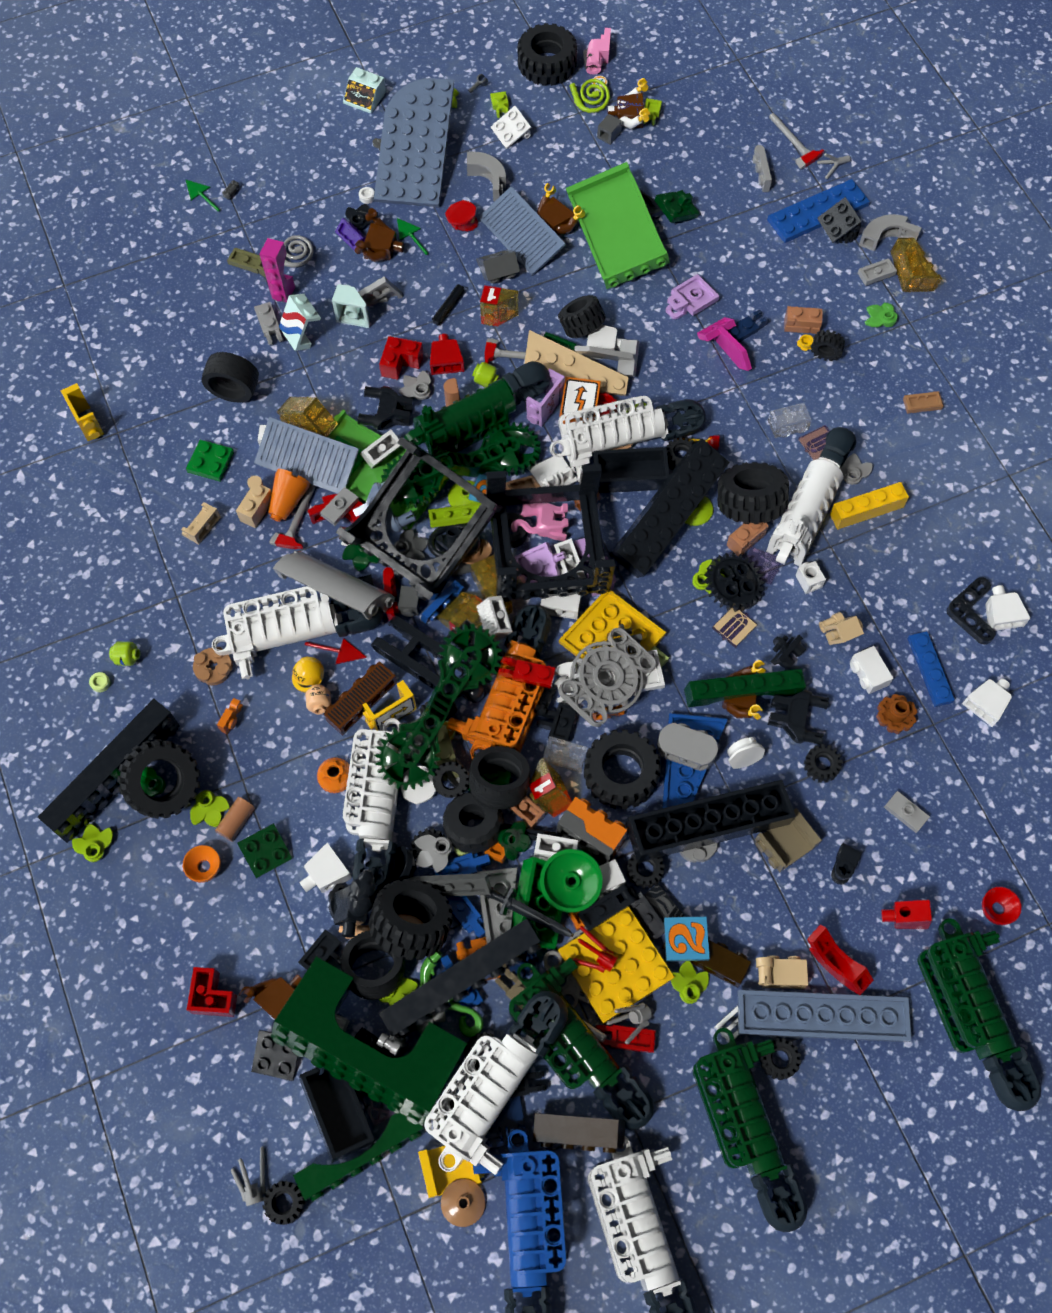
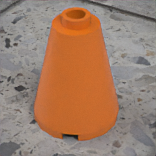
M277 469L275 473L268 511L271 515L270 518L277 522L287 519L311 484L305 478L299 475L296 477L292 475L293 472L284 469Z

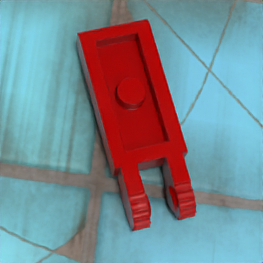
M385 567L383 570L384 591L397 597L396 586H394L396 578L393 569ZM394 602L392 607L388 608L386 612L389 621L399 613L397 602Z
M508 657L501 659L502 664L515 667L513 672L510 669L500 668L498 670L499 675L512 678L514 681L547 688L552 687L556 672L555 667Z
M613 1025V1027L595 1026L602 1033H612L611 1040L605 1039L602 1043L603 1046L654 1053L655 1030L642 1029L629 1044H625V1041L636 1028Z

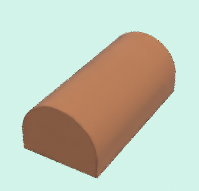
M455 378L448 379L444 383L446 407L453 404V401L460 400L457 379Z
M527 796L522 802L509 808L524 822H527L531 828L536 827L545 816V811Z
M237 797L215 829V832L233 842L255 810V807L243 798Z

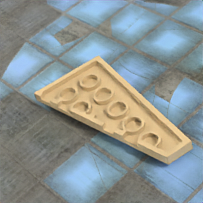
M529 330L524 364L536 361L542 363L548 370L550 368L565 377L601 381L600 393L626 396L627 376Z

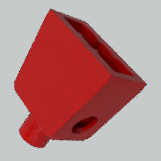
M448 334L439 335V341L432 342L430 357L431 375L464 372L463 358L457 340H449Z
M930 900L894 902L893 909H881L882 922H894L895 929H929L932 922Z

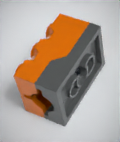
M575 797L557 823L559 836L578 840L577 847L602 864L612 861L625 842L627 834L625 825L618 820L610 821L607 819L608 814L601 809L595 811L590 808L591 804L587 800Z

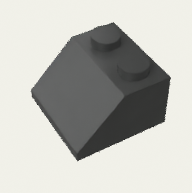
M506 249L476 258L484 280L490 281V283L498 282L504 276L506 278L516 276L515 273L520 272L515 251Z

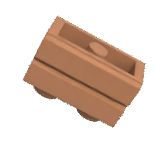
M787 306L784 318V332L817 334L820 331L822 309Z
M767 523L742 524L729 535L727 541L728 548L737 556L743 555L766 535Z

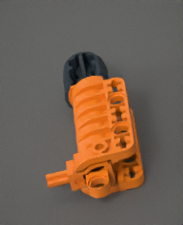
M528 605L518 611L511 626L513 632L507 635L504 643L507 648L505 657L546 665L544 661L538 659L552 625L551 617L544 608L538 605ZM537 627H538V631H539L538 636H537V632L535 631ZM520 632H523V638L528 640L537 636L533 647L517 642ZM501 664V667H500V668L510 669V670H512L513 672H514V669H515V667L506 666V665H504V664ZM497 674L480 717L476 716L474 720L468 718L467 722L451 718L449 719L447 729L461 733L463 740L470 741L472 744L470 751L472 760L477 749L483 750L493 746L515 747V750L520 753L536 715L534 709L545 687L537 686L535 689L536 685L514 681L512 678Z

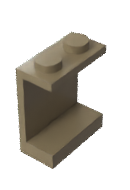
M797 808L794 809L796 818L790 825L770 829L763 834L760 832L755 838V844L759 851L767 855L769 864L774 869L777 868L779 872L816 848L822 841Z

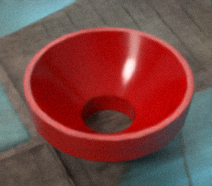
M995 887L984 895L982 911L985 917L992 923L1008 925L1015 922L1020 916L1021 903L1018 896L1010 889ZM994 903L1002 905L1004 910L1002 914H996L993 911L992 905Z

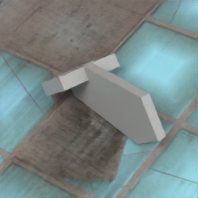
M621 340L620 351L592 346H575V352L583 356L618 361V373L636 377L640 343L638 340Z

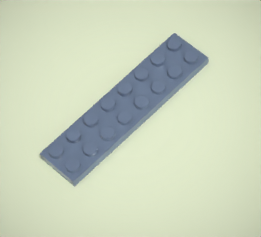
M754 990L737 991L738 1035L889 1042L912 1041L908 997Z

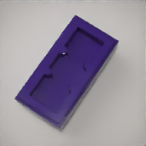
M346 218L341 219L335 230V233L353 250L358 240L364 242L366 238Z

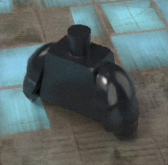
M364 870L348 887L336 884L328 894L329 912L334 920V924L343 926V937H355L356 926L365 923L367 914L373 907L378 886L375 876L370 870Z

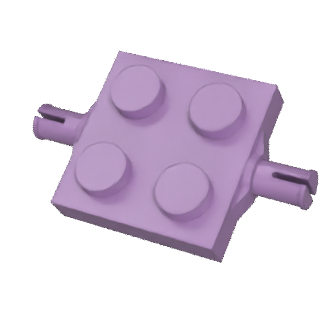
M545 542L514 556L520 566L533 574L553 577L560 575L557 562L566 559L567 556L564 551L554 555L549 543ZM520 575L517 577V580L520 579L523 583H525L527 577L525 575Z

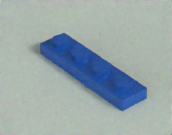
M928 632L909 635L907 639L934 707L953 703L955 699Z

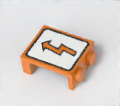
M565 377L559 417L565 413L597 406L601 381ZM581 413L582 417H580V420L583 421V413ZM575 418L571 419V420H570V423H571V422H576V419H575Z

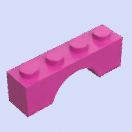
M267 238L260 252V258L271 297L276 301L287 303L289 295H292L295 289L293 276L284 274V263L287 255L284 242Z

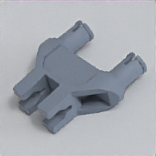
M384 482L373 484L366 503L353 509L356 517L360 516L367 509ZM389 507L386 517V529L400 532L402 527L417 521L415 516L408 519V517L414 515L413 511L410 510L397 517L394 515L391 507ZM378 520L377 525L374 524L373 527H374V526L380 527V526H381V521Z

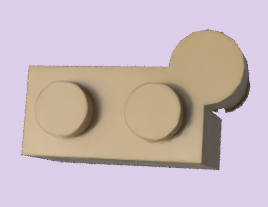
M251 476L247 481L250 490L236 509V513L240 522L256 528L269 509L272 492L270 488L263 486L259 476Z
M838 612L833 614L831 618L819 622L821 631L826 633L825 636L829 645L844 643L864 634L862 630L863 624L857 616L844 618L843 614Z
M774 955L756 958V968H758L759 973L758 984L762 985V988L805 989L808 986L807 960H801L800 956H789L788 959H780L779 956Z

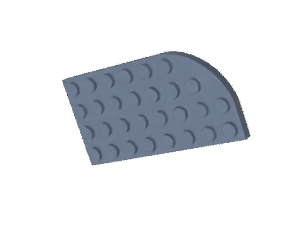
M423 78L413 81L401 88L388 103L384 114L374 193L375 202L439 207L454 80Z

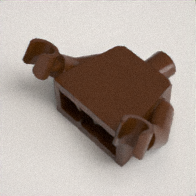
M370 208L365 218L367 221L373 220L374 223L370 224L365 241L358 240L356 242L355 253H363L364 259H370L373 262L390 260L394 251L403 252L404 242L397 241L396 232L379 217H376L377 211L374 208Z
M297 974L289 983L282 977L272 978L251 987H243L239 996L242 994L248 995L244 1000L245 1003H249L252 996L255 997L253 1000L272 1018L276 1019L302 978Z

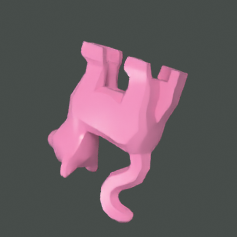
M550 503L523 504L522 512L519 515L523 518L536 516V526L531 527L522 519H517L511 524L513 532H516L518 526H521L527 533L565 541L567 534L562 530L568 527V519L565 518V512H568V504L564 503L562 506H555ZM555 518H559V519H563V520H562V521H557V520H555Z

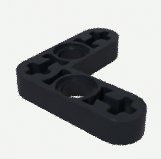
M979 577L951 601L946 611L948 616L978 643L987 645L995 637V631L971 610L991 588V583L988 579ZM984 585V588H981L978 593L975 591L978 586ZM969 594L974 600L968 602L964 599V595ZM958 607L959 611H953L954 608ZM966 619H973L975 626H969L966 623ZM987 633L988 636L984 638L982 634Z

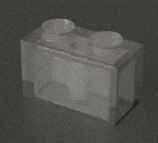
M805 403L770 411L768 423L775 438H784L790 434L803 433L809 430L812 421Z
M549 736L544 752V762L582 773L588 747Z

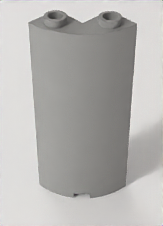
M294 551V554L291 555L286 554L273 567L279 577L283 579L289 577L361 612L368 620L377 613L378 608H381L383 612H387L388 608H391L394 603L395 597L392 594L301 551Z

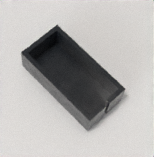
M666 447L594 451L593 464H601L602 470L598 489L599 493L659 490L669 476Z
M316 1067L300 1074L299 1080L331 1163H334L372 1145L375 1140L356 1092L349 1085V1082L344 1079L334 1078L330 1071L323 1067V1074H320V1069Z

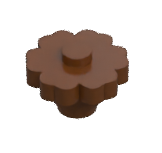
M894 694L891 698L884 697L877 706L879 712L876 718L879 725L882 727L886 726L887 731L890 733L900 734L902 730L909 731L916 723L914 716L917 714V709L913 702H907L904 695Z

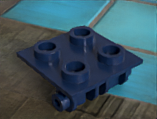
M520 1097L508 1100L485 1135L487 1138L485 1144L490 1149L508 1146V1136L513 1130L518 1129L526 1133ZM519 1133L514 1134L511 1142L512 1144L523 1143L524 1137Z

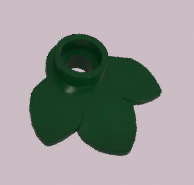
M350 544L344 549L342 559L353 560L354 568L360 572L366 569L369 562L378 563L379 558L365 553L361 545Z
M517 821L511 828L501 830L498 842L504 848L507 859L515 861L518 852H525L531 846V840L525 834L528 826L527 822Z

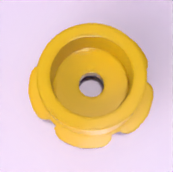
M808 334L802 335L800 340L797 341V346L803 351L811 350L813 337Z

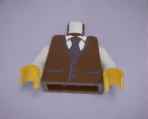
M641 78L638 81L639 87H635L631 92L623 96H618L617 106H608L607 114L617 116L618 119L622 120V126L629 129L643 128V122L649 121L650 112L647 108L643 107V93H641V91L646 92L648 90L645 78Z

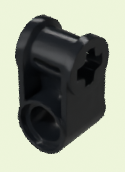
M846 843L841 844L831 872L832 880L835 883L842 885L848 882L854 874L862 850Z

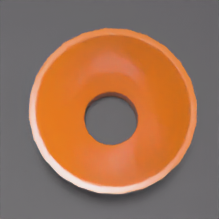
M337 757L325 760L317 772V780L321 788L329 793H340L346 790L350 764L344 759ZM331 767H337L339 774L331 777L328 775V770Z
M199 845L186 853L182 867L185 875L190 880L204 883L212 880L218 874L221 861L218 853L212 847ZM204 861L209 862V870L200 872L199 865Z

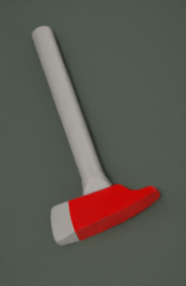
M774 113L770 114L769 118L802 153V156L795 161L800 169L806 168L823 155V149L820 151L808 150Z
M488 338L486 341L485 362L488 364L498 357L525 359L526 352L501 350L497 348L498 340Z
M310 484L309 489L304 494L287 533L283 535L276 532L269 541L271 545L288 549H303V545L296 542L295 533L315 490V485Z

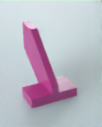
M724 317L697 333L700 340L710 341L714 339L739 369L746 371L752 369L746 349L727 331L736 326L734 319Z

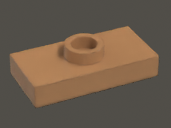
M939 391L904 395L903 397L907 414L942 410L943 408Z
M533 475L506 482V490L541 487Z

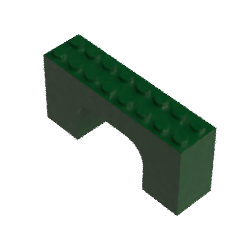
M316 956L275 1019L271 1033L273 1041L280 1046L286 1045L291 1048L292 1052L299 1057L304 1056L308 1058L317 1068L323 1067L330 1071L334 1078L344 1079L349 1082L353 1089L366 1092L372 1100L383 1102L388 1105V1109L392 1112H400L407 1116V1120L411 1123L423 1126L426 1117L435 1104L467 1043L429 1022L414 1049L408 1055L400 1058H391L344 1032L338 1026L335 1019L336 1013L349 994L354 978Z

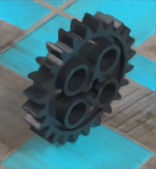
M733 552L729 557L728 553H725L723 557L719 555L707 567L708 571L704 574L707 578L704 583L709 585L705 590H711L709 597L714 596V603L719 601L720 608L726 605L727 611L733 607L734 612L739 608L743 612L746 608L750 609L762 597L761 593L764 591V588L761 586L765 582L760 580L763 574L757 573L760 568H754L755 562L749 563V557L744 560L742 559V554L736 557Z

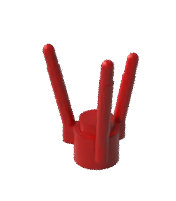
M580 926V930L598 945L602 952L579 938L578 942L599 956L596 960L599 965L576 958L573 961L580 965L597 969L602 973L604 970L610 972L618 957L613 955L614 952L603 945L586 928Z

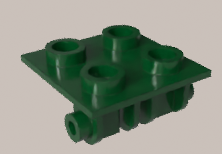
M274 823L237 842L255 878L292 859Z

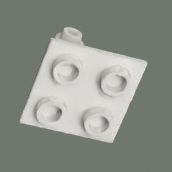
M516 106L491 126V129L506 149L521 136L525 139L530 137L529 129L531 126Z
M553 456L531 467L530 470L541 487L565 486L578 481L574 475V467H569L563 457Z

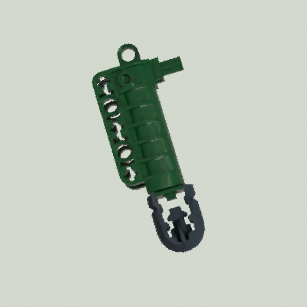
M531 361L516 368L513 373L503 375L502 379L488 384V387L477 389L475 393L467 394L463 399L455 400L453 404L447 407H441V410L437 412L432 410L431 406L427 407L425 405L421 411L422 415L413 419L414 429L409 431L404 438L415 443L417 446L425 443L429 454L433 457L448 451L459 452L484 439V437H488V432L493 433V427L497 430L499 429V424L505 427L506 422H509L508 415L516 411V406L521 401L525 402L527 397L533 399L546 391L550 385L548 369L542 363Z
M947 918L938 927L942 941L934 943L928 950L920 953L917 962L950 1042L957 1052L966 1053L975 1050L979 1060L984 1059L982 1062L985 1069L990 1072V1081L1001 1103L1015 1111L1030 1110L1038 1103L1041 1097L1039 1079L1032 1063L1027 1060L1028 1054L1025 1047L1017 1046L979 959L983 955L982 952L987 949V946L1000 943V936L998 933L996 934V931L980 935L979 931L963 934L959 923L952 918ZM946 923L954 927L953 934H948L944 930ZM925 955L927 956L930 962V966L928 963H924L923 959L926 958ZM931 968H932V969H933V971H932V972H930V973H928V971H927V970H929V969H931ZM932 975L936 976L939 986L933 984L931 980ZM943 997L947 1002V1006L946 1004H941L940 1000L943 999ZM950 1016L953 1017L957 1027H952L950 1025ZM959 1031L961 1039L965 1042V1049L963 1045H958L960 1037L958 1034L954 1035V1032ZM1012 1055L1014 1064L1019 1072H1017L1016 1068L1005 1071V1076L998 1059L1001 1060V1063L1010 1061V1056Z
M568 958L558 968L555 969L553 966L542 975L532 964L524 963L520 965L517 977L525 989L509 1003V1013L516 1023L518 1022L517 1017L520 1012H514V1005H523L522 1008H524L535 994L550 991L559 995L566 1002L568 1009L567 1022L554 1044H549L552 1050L555 1047L558 1050L554 1051L550 1057L547 1054L543 1057L563 1084L569 1089H576L587 1081L595 1089L593 1093L598 1100H603V1106L614 1120L626 1121V1129L638 1130L648 1124L654 1112V1103L650 1093L636 1076H632V1070L627 1064L619 1068L618 1063L561 993L563 990L561 986L566 982L564 979L578 968L576 963L571 958ZM525 967L533 971V976L527 980L523 979L520 974L521 970ZM540 1011L538 1012L537 1015H534V1014H533V1015L531 1016V1018L529 1019V1021H532V1017H536V1018H537V1016L539 1015ZM550 1019L546 1025L548 1026V1024H549L550 1022H554L555 1019H554V1020ZM527 1027L522 1030L525 1035H529L533 1039L539 1034L536 1031H529ZM550 1028L543 1030L544 1032L541 1035L543 1038H545ZM539 1036L537 1037V1039H534L533 1042L534 1046H536L537 1048L539 1047L541 1040ZM556 1055L564 1057V1066L559 1067L555 1065L554 1057ZM569 1064L572 1068H570L568 1071L572 1075H578V1078L576 1079L578 1082L577 1084L575 1082L569 1083L568 1080L570 1079V1075L567 1072L564 1073V1075L561 1073V1071L565 1070ZM620 1073L624 1076L625 1082L629 1083L636 1091L634 1096L636 1098L640 1097L644 1103L643 1105L640 1100L635 1101L631 1097L633 1092L622 1088L616 1095L618 1097V1105L623 1104L626 1107L625 1114L629 1117L628 1119L622 1114L624 1112L623 1108H617L611 1101L609 1093L606 1094L602 1089L606 1085H610L612 1088L618 1082L616 1078Z
M720 1028L713 1035V1043L717 1052L701 1057L693 1066L692 1072L723 1161L726 1166L732 1169L747 1165L750 1176L756 1175L751 1178L753 1187L758 1190L757 1198L767 1222L774 1229L781 1232L795 1231L806 1220L808 1210L806 1199L799 1180L794 1178L796 1172L793 1164L784 1166L786 1163L751 1071L754 1067L753 1064L759 1061V1057L775 1052L774 1045L771 1039L753 1045L752 1041L737 1045L732 1032L727 1028ZM720 1032H724L729 1036L727 1044L723 1045L718 1042L717 1035ZM700 1066H703V1068L707 1067L708 1071L701 1070ZM708 1086L715 1088L716 1095L709 1093ZM717 1099L720 1100V1103H717V1102H715L714 1104L712 1103V1102L716 1101ZM716 1110H722L724 1114L717 1115ZM725 1121L728 1122V1123L724 1124L723 1126H720V1123H719V1122H725ZM724 1129L731 1132V1140L725 1138ZM735 1143L736 1147L728 1148V1146ZM738 1154L739 1159L733 1160L732 1155ZM783 1170L785 1174L784 1180L789 1185L791 1194L784 1190L783 1186L772 1189L773 1196L771 1200L777 1202L778 1209H776V1204L770 1201L767 1193L768 1188L764 1184L762 1177H769V1180L772 1181L779 1178L778 1173Z

